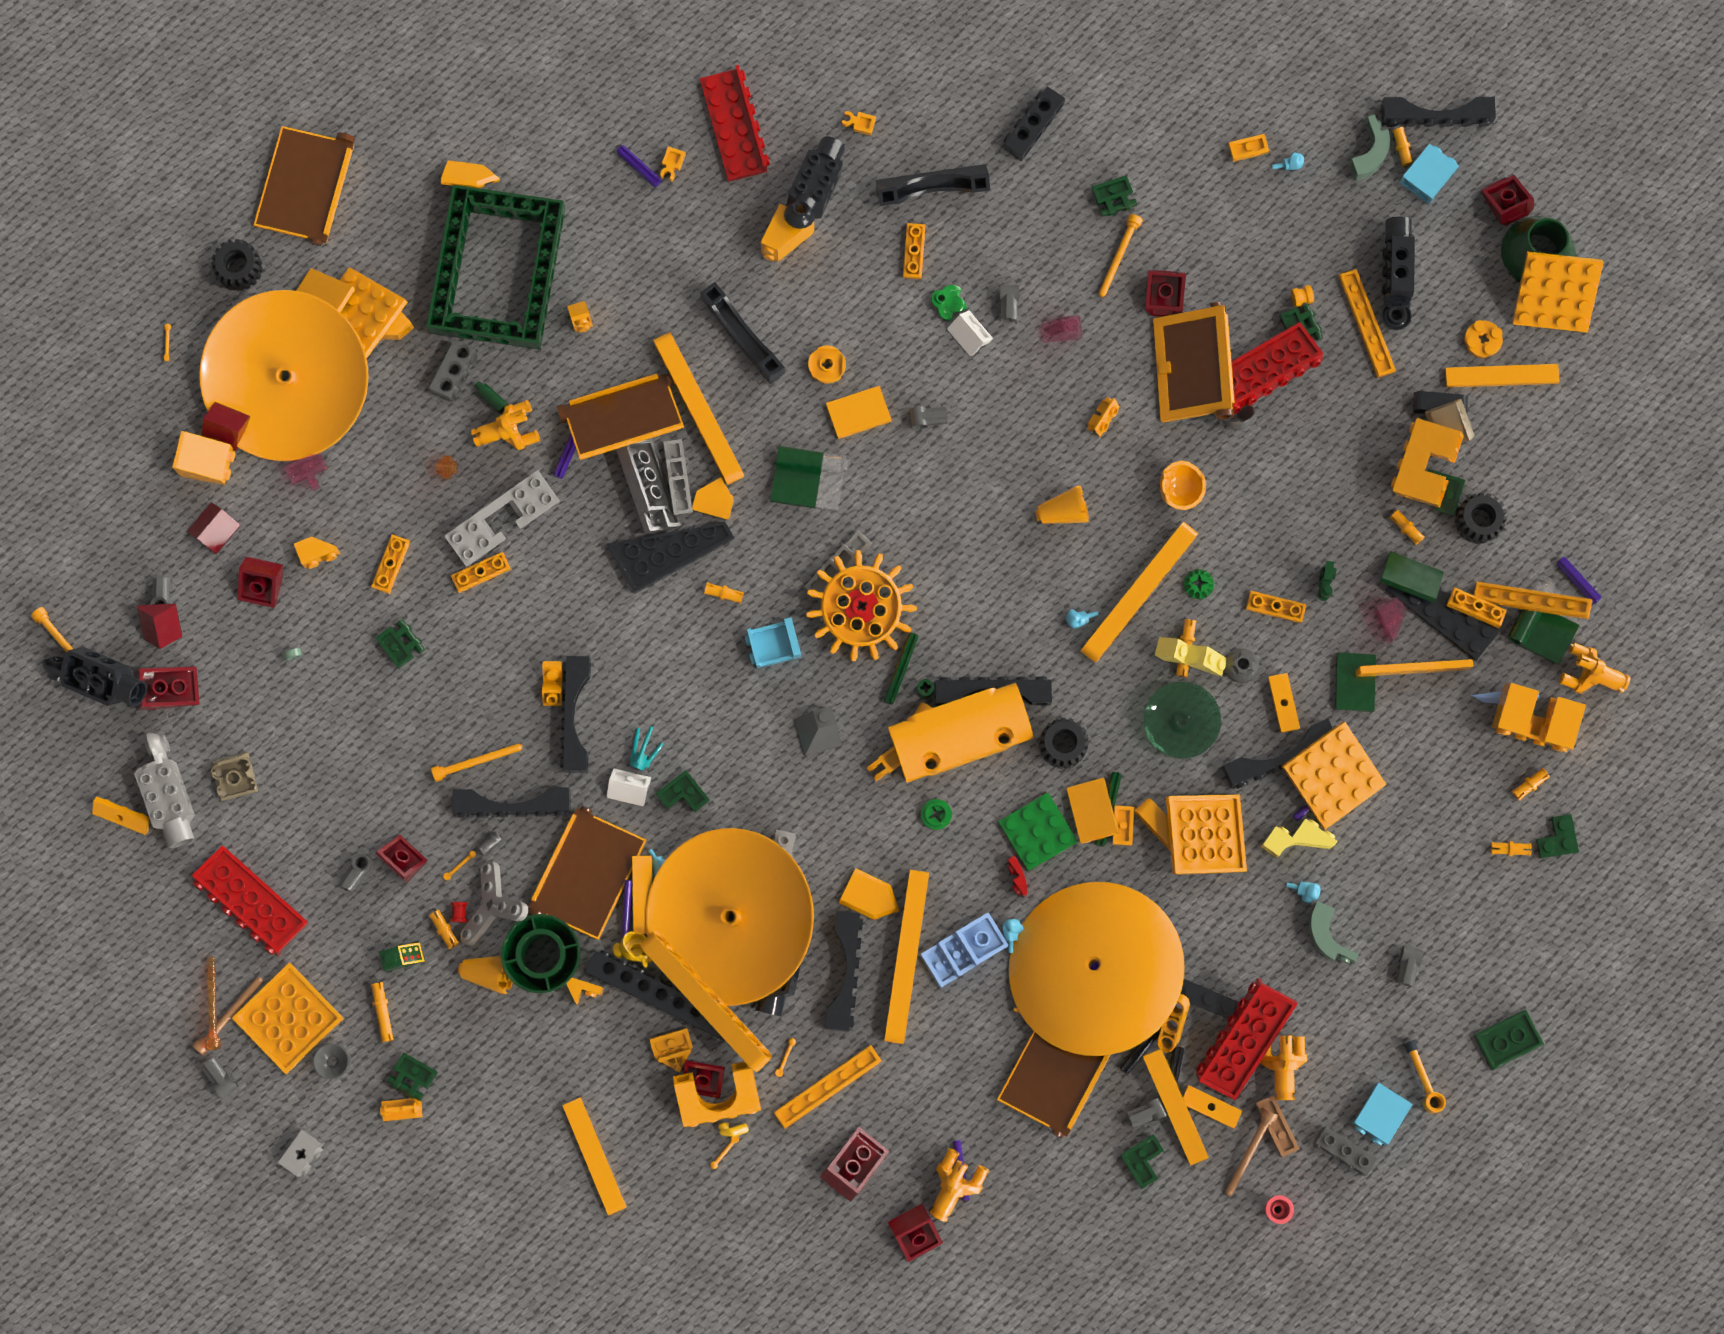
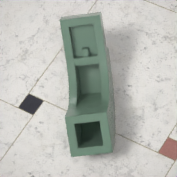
M1375 114L1368 116L1365 121L1372 142V149L1364 155L1352 158L1349 163L1355 181L1367 178L1375 173L1382 165L1389 150L1388 129L1381 131V123L1376 119Z
M1319 901L1315 902L1308 923L1309 935L1313 945L1322 956L1331 962L1335 960L1336 956H1339L1338 960L1346 964L1355 962L1359 954L1340 946L1330 935L1329 924L1335 909Z

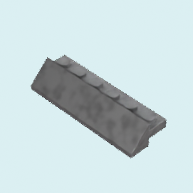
M652 438L617 448L616 451L645 534L654 533L656 535L682 526L679 516L674 515L671 493Z

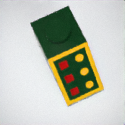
M420 943L379 951L385 972L425 962Z

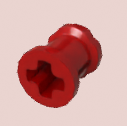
M450 902V906H452L450 922L467 923L465 918L468 903Z

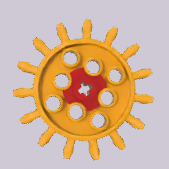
M856 550L854 553V567L846 569L839 556H836L833 559L839 573L831 578L822 570L816 572L818 577L824 580L827 585L823 592L807 590V595L810 597L821 599V609L807 612L806 617L822 616L825 626L817 630L813 636L819 638L829 631L836 638L830 647V653L834 654L843 642L851 645L850 661H856L859 646H868L870 656L873 660H877L876 643L885 640L891 649L896 650L898 648L896 642L890 637L895 627L903 632H911L912 629L908 625L899 622L901 611L913 612L917 610V606L902 605L900 594L908 592L914 587L912 584H905L897 588L892 581L893 577L901 570L899 565L892 568L887 575L879 570L883 554L878 553L872 567L862 566L861 551ZM845 577L852 579L853 584L850 588H845L842 584ZM863 582H868L871 585L870 592L864 593L861 590ZM882 587L889 589V596L886 598L881 597L879 594ZM840 596H845L848 599L845 607L838 604ZM858 601L860 603H865V606L863 607L864 611L862 609H857V606L859 605ZM878 605H881L885 610L882 616L875 614V608ZM836 614L843 617L841 625H836L833 622V617ZM854 619L861 621V628L859 630H854L851 626ZM872 624H877L880 627V632L877 635H873L870 632Z

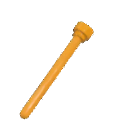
M1129 214L1126 220V232L1099 290L1100 297L1106 295L1131 236L1143 221L1141 217L1135 214Z
M43 607L36 609L31 614V618L36 623L42 624L66 653L68 650H72L73 648L48 620L47 611Z
M515 744L444 768L443 766L439 767V765L432 767L435 782L442 781L448 774L521 751L522 745Z

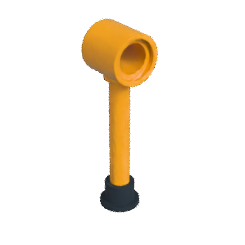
M1415 1039L1402 1044V1047L1404 1046L1406 1052L1410 1054L1426 1092L1423 1099V1108L1428 1113L1434 1114L1445 1108L1446 1100L1442 1094L1433 1091L1418 1055L1417 1040ZM1431 1098L1437 1099V1108H1433L1430 1105Z

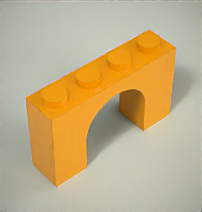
M745 1061L731 1064L735 1090L729 1099L721 1103L706 1102L698 1095L693 1072L673 1076L683 1126L695 1127L700 1123H713L719 1119H731L738 1115L754 1114L760 1111L761 1106L753 1069Z

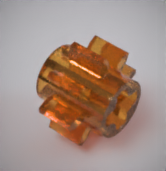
M443 455L441 460H437V474H441L442 479H451V475L457 474V461H454L452 456Z

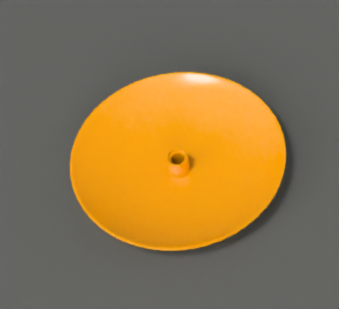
M274 290L243 300L231 308L218 321L203 349L200 362V388L207 411L217 402L251 416L237 447L260 458L293 461L308 458L325 451L350 430L359 416L366 398L368 364L363 344L357 332L338 309L308 293L292 290ZM288 371L290 377L287 381H284L282 375Z
M722 828L701 833L681 844L670 854L658 870L647 899V936L654 930L661 933L727 1006L758 1001L784 985L796 972L804 959L813 931L814 909L812 896L799 865L775 841L745 829ZM731 912H733L735 915V919L733 920V922H731L729 919V914Z
M1109 882L1077 884L1049 896L1023 922L1024 930L1018 934V940L1014 941L1013 953L1010 954L1009 959L1011 992L1015 1004L1026 1023L1035 1033L1051 1045L1067 1052L1085 1056H1104L1120 1053L1150 1038L1167 1021L1174 1010L1184 980L1185 966L1182 945L1177 931L1165 912L1142 893L1132 888ZM1098 962L1100 964L1099 968L1094 971L1090 970L1092 963Z

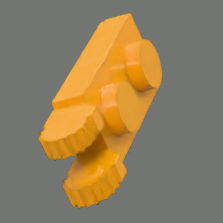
M894 746L867 767L869 772L876 769L881 763L885 767L883 771L875 775V781L880 780L901 766Z

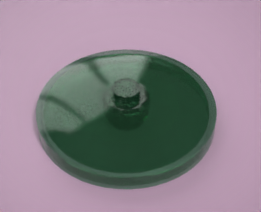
M1174 682L1160 688L1150 698L1144 712V729L1150 743L1159 752L1175 759H1189L1201 755L1216 741L1221 728V713L1214 697L1203 687L1190 682Z

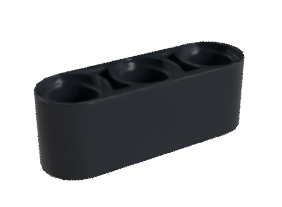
M1417 391L1414 392L1413 412L1425 414L1428 410L1461 399L1467 414L1468 396Z

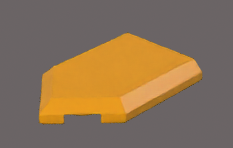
M449 160L441 177L442 185H460L474 188H482L486 183L500 181V178L484 165Z
M855 868L839 904L872 920L900 911L890 884Z

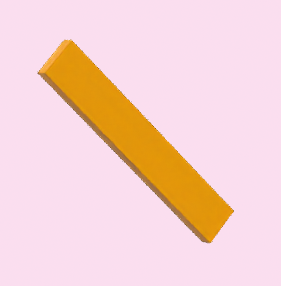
M1357 269L1339 274V280L1377 378L1395 373L1396 369Z
M1558 364L1451 367L1444 369L1446 388L1558 384L1560 382Z
M1477 581L1474 590V596L1494 605L1589 619L1592 599Z
M1469 659L1360 666L1355 672L1356 677L1461 671L1469 670L1474 666L1473 660Z
M870 1045L776 1110L774 1114L784 1129H786L882 1062V1060Z
M1160 1048L1143 1055L1190 1166L1208 1159L1207 1151L1162 1049Z
M581 1097L562 1105L608 1216L627 1208Z

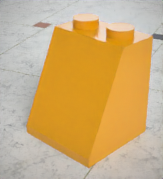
M779 204L761 241V253L766 260L771 262L774 260L779 262L814 232V222L811 226L802 229L790 226L784 218V211L787 206Z
M181 431L173 469L181 477L225 485L226 480H229L231 475L229 466L230 462L234 461L235 451H233L230 444Z

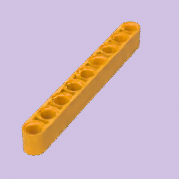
M668 332L654 339L653 343L724 481L729 485L743 478L744 474L672 334Z
M1185 522L1179 526L1080 651L1094 663L1100 659L1199 534Z
M910 869L885 1042L904 1044L929 872Z
M654 930L640 944L642 950L751 1069L758 1072L772 1058V1055L661 933Z

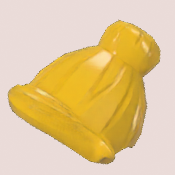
M628 932L621 939L620 943H615L612 951L617 958L625 957L630 961L641 962L645 968L649 962H652L651 958L640 946L646 939L642 933Z

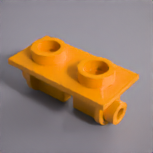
M1106 397L1103 399L1096 410L1101 415L1093 414L1087 423V429L1091 432L1095 430L1098 437H1101L1103 432L1107 431L1110 421L1118 413L1119 405L1115 398L1110 399Z
M415 1098L381 1102L380 1113L383 1116V1121L423 1117L421 1101Z

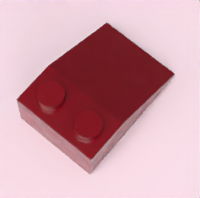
M197 667L145 668L134 672L135 678L147 684L146 696L136 706L137 711L200 705Z
M858 1127L821 1174L820 1178L851 1202L890 1151Z

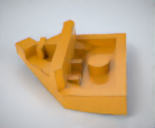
M722 477L697 490L692 510L729 519L734 497L729 492Z
M687 1027L649 1038L655 1059L680 1073L693 1047Z

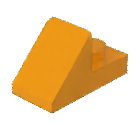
M571 978L566 983L577 1005L583 990L586 991L585 995L594 998L597 995L602 996L604 990L601 986Z

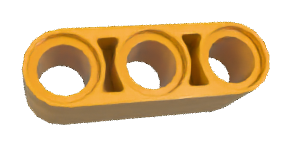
M1147 798L1134 812L1170 850L1168 817L1152 799Z
M1180 994L1177 1001L1182 1009L1175 1006L1169 1018L1161 1027L1158 1047L1163 1052H1171L1180 1042L1190 1006L1189 999L1185 995ZM1170 1020H1173L1177 1026H1173ZM1166 1038H1169L1172 1041V1044L1168 1043L1166 1041Z

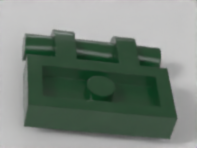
M1127 175L1092 186L1091 188L1097 205L1105 204L1106 206L1105 209L1100 210L1101 217L1107 215L1110 217L1115 215L1116 212L1131 210V207L1137 206L1136 199L1128 200L1127 197L1133 194ZM1121 199L1122 203L1113 206L1111 201Z
M1309 304L1302 307L1304 311L1302 314H1300L1298 308L1280 314L1279 317L1285 330L1301 322L1310 336H1315L1316 341L1323 339L1322 329L1317 324L1314 318L1315 313L1310 309ZM1304 320L1308 321L1311 328H1306Z
M1326 561L1320 571L1318 598L1321 601L1328 600L1333 593L1330 583L1335 579L1337 570L1334 568L1333 561Z
M403 619L396 623L400 628L398 631L395 632L392 627H389L375 637L398 669L414 658L410 651L416 649L420 654L425 650L421 645L422 641L415 637L411 631L412 628L409 624L406 625ZM404 635L410 641L406 646L400 639Z
M403 1052L393 1068L394 1071L399 1073L398 1077L395 1078L390 1075L387 1083L391 1084L395 1090H401L406 1093L407 1097L421 1101L424 1094L418 1091L419 1088L422 1086L428 1090L438 1072ZM405 1078L414 1082L412 1087L403 1083Z

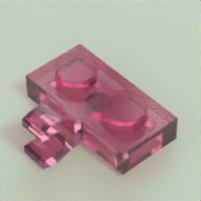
M318 453L311 454L285 466V469L293 485L308 479L313 491H316L321 487L315 475L327 470L328 467L322 454Z

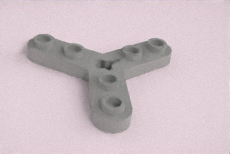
M486 861L480 869L483 904L460 934L461 942L468 946H473L478 942L496 917L518 922L523 921L528 914L527 904L517 900L502 898L500 867L492 861Z

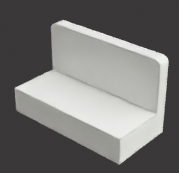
M970 311L960 314L947 328L969 356H973L981 346L990 343L993 339Z
M613 769L609 779L607 798L644 806L651 777Z

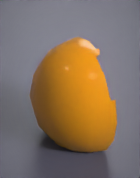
M1174 462L1162 471L1160 476V492L1162 499L1169 506L1175 509L1187 510L1200 503L1205 495L1206 481L1204 474L1190 462Z

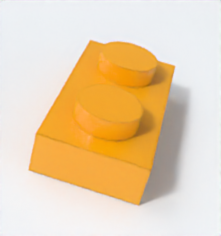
M1265 134L1228 143L1233 162L1269 153Z
M1115 805L1114 817L1119 834L1113 835L1112 845L1132 846L1134 807Z

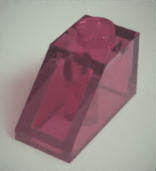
M1080 315L1060 317L1041 324L1043 343L1081 340L1082 326Z
M1398 597L1377 605L1373 609L1389 644L1396 640L1405 617V606L1402 601L1398 600Z

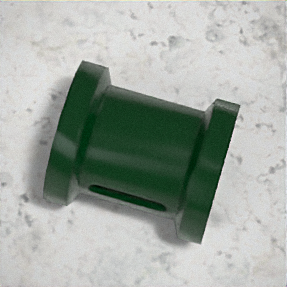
M923 679L917 685V694L922 699L930 698L934 692V684L929 679ZM923 685H926L927 688H930L928 689V693H924V690H920L923 688Z

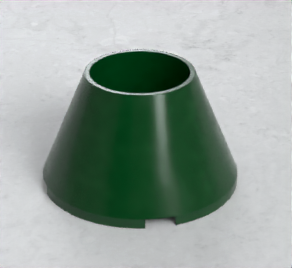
M1543 216L1527 217L1513 224L1506 232L1501 245L1503 264L1518 282H1521L1527 252L1538 253L1530 243L1531 235L1548 237L1554 243L1557 255L1576 257L1575 243L1566 227L1555 219Z
M547 914L530 915L523 921L515 923L507 933L501 947V962L506 975L516 986L531 993H549L563 987L574 976L580 961V945L572 928L563 920ZM543 938L556 941L560 948V958L557 965L546 973L530 971L526 964V952L529 946L536 940Z

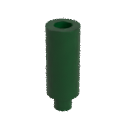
M478 381L474 387L478 390L477 394L499 414L505 410V406L508 403L487 383L483 385Z

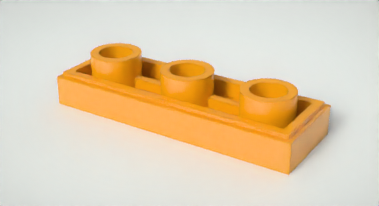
M907 223L903 278L921 279L925 224Z
M391 535L371 588L390 594L410 544L409 540ZM393 561L392 566H387L388 562Z
M501 552L452 574L451 577L458 593H461L511 570L504 553ZM480 569L484 570L482 574H477Z
M1455 587L1452 589L1446 605L1497 628L1501 627L1507 611Z
M1250 591L1246 606L1248 611L1297 623H1302L1306 608L1304 603ZM1273 604H1278L1279 609H1275Z
M1288 674L1269 676L1268 681L1280 733L1299 730L1300 726ZM1281 701H1285L1287 706H1282Z
M100 797L94 799L92 814L141 834H147L150 817L130 810L125 806L115 804L108 799Z
M1190 1085L1187 1086L1183 1095L1187 1107L1235 1129L1242 1110ZM1208 1104L1214 1105L1213 1111L1208 1109Z

